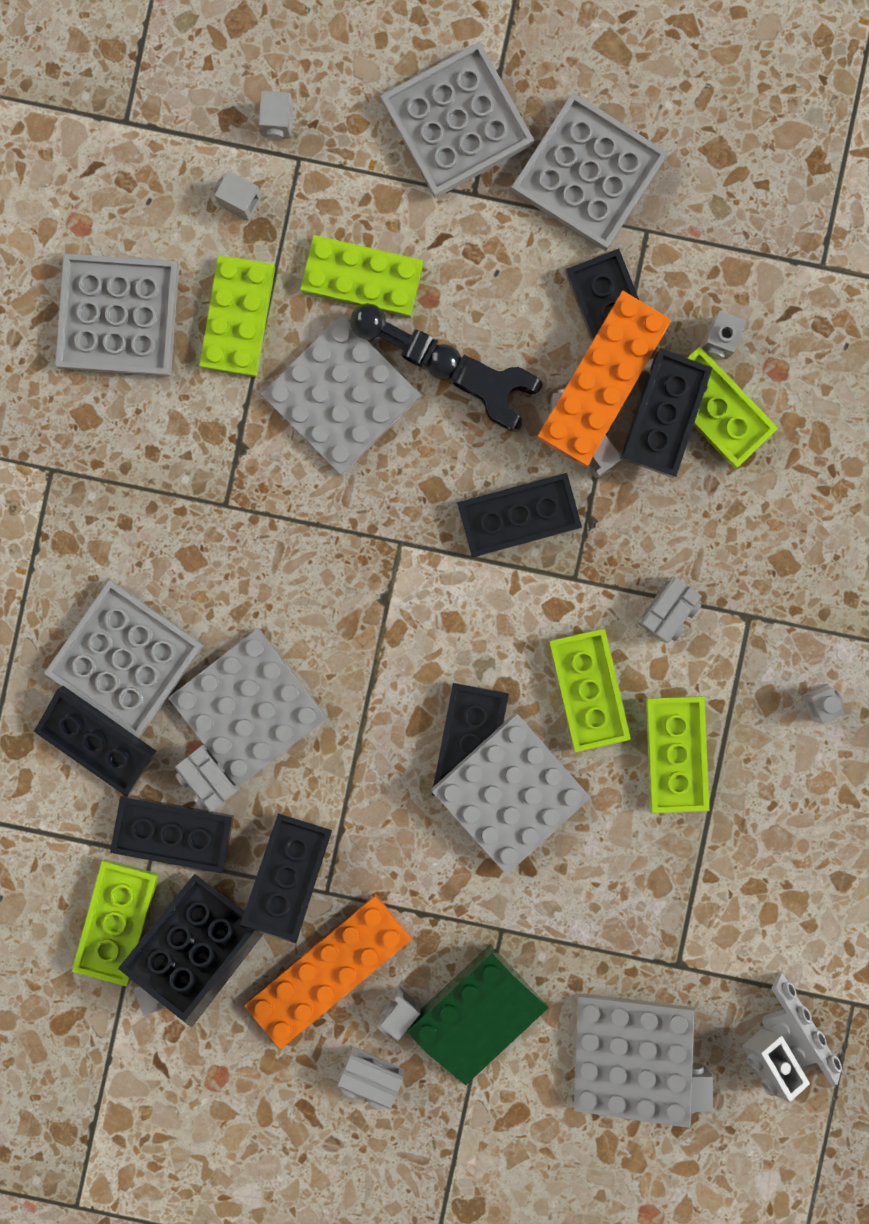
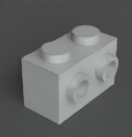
M761 1028L742 1045L747 1054L746 1060L748 1064L758 1073L762 1080L760 1081L762 1088L770 1096L774 1095L791 1102L810 1085L782 1035Z

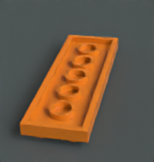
M622 291L536 439L586 468L672 320L625 291Z
M375 894L250 998L244 1007L281 1050L409 943L412 937Z

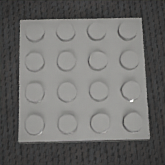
M481 42L470 46L380 96L381 102L434 198L443 195L534 145V138Z
M572 92L513 184L511 192L599 248L607 251L666 159L668 152Z
M64 253L55 366L58 369L171 377L179 263L166 260Z
M342 315L261 394L341 476L421 398V394L366 339L359 338L353 332L350 323Z
M109 580L44 674L59 685L65 686L133 735L140 738L204 644L120 585Z
M257 628L168 697L237 787L328 718L260 628Z
M514 713L431 789L433 794L506 875L591 798L517 713Z
M579 994L574 1111L690 1128L695 1007Z

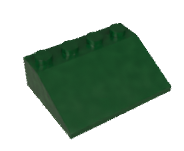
M490 944L420 1009V1015L407 1029V1033L430 1057L463 1084L467 1085L549 1007Z

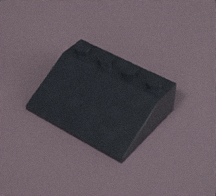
M194 874L118 969L192 1028L263 936V933L240 927L245 911Z

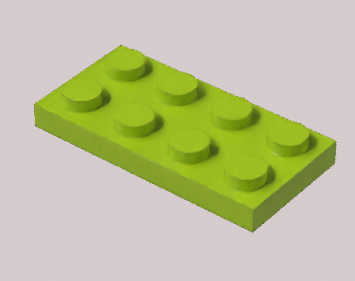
M313 235L301 292L357 306L371 303L377 305L383 312L411 318L424 260Z
M218 255L199 365L202 369L257 378L275 273L274 264Z
M699 346L688 359L713 369L694 427L736 469L779 428Z
M605 628L548 641L574 752L631 740Z
M705 696L646 698L650 812L710 811Z
M107 859L101 862L72 972L126 987L130 984L131 979L118 968L142 939L159 873Z

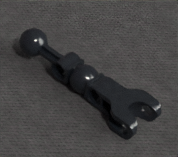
M371 303L362 304L356 307L351 314L350 325L353 332L359 338L370 340L380 337L403 350L401 356L408 362L424 370L427 367L429 373L435 378L450 380V384L482 401L485 413L491 422L512 432H518L521 429L522 419L509 408L507 397L510 392L516 390L530 395L540 392L543 383L538 377L520 367H510L503 371H497L465 354L461 357L459 351L452 345H438V340L420 330L415 329L411 335L386 322L383 310L377 305Z

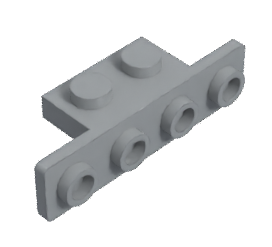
M783 973L776 975L772 990L784 1009L764 1015L762 1019L763 1025L766 1030L783 1036L800 1067L817 1063L830 1085H838L842 1072V1066L838 1057L831 1053L824 1034L815 1027L809 1010L799 1001L793 984L787 981Z

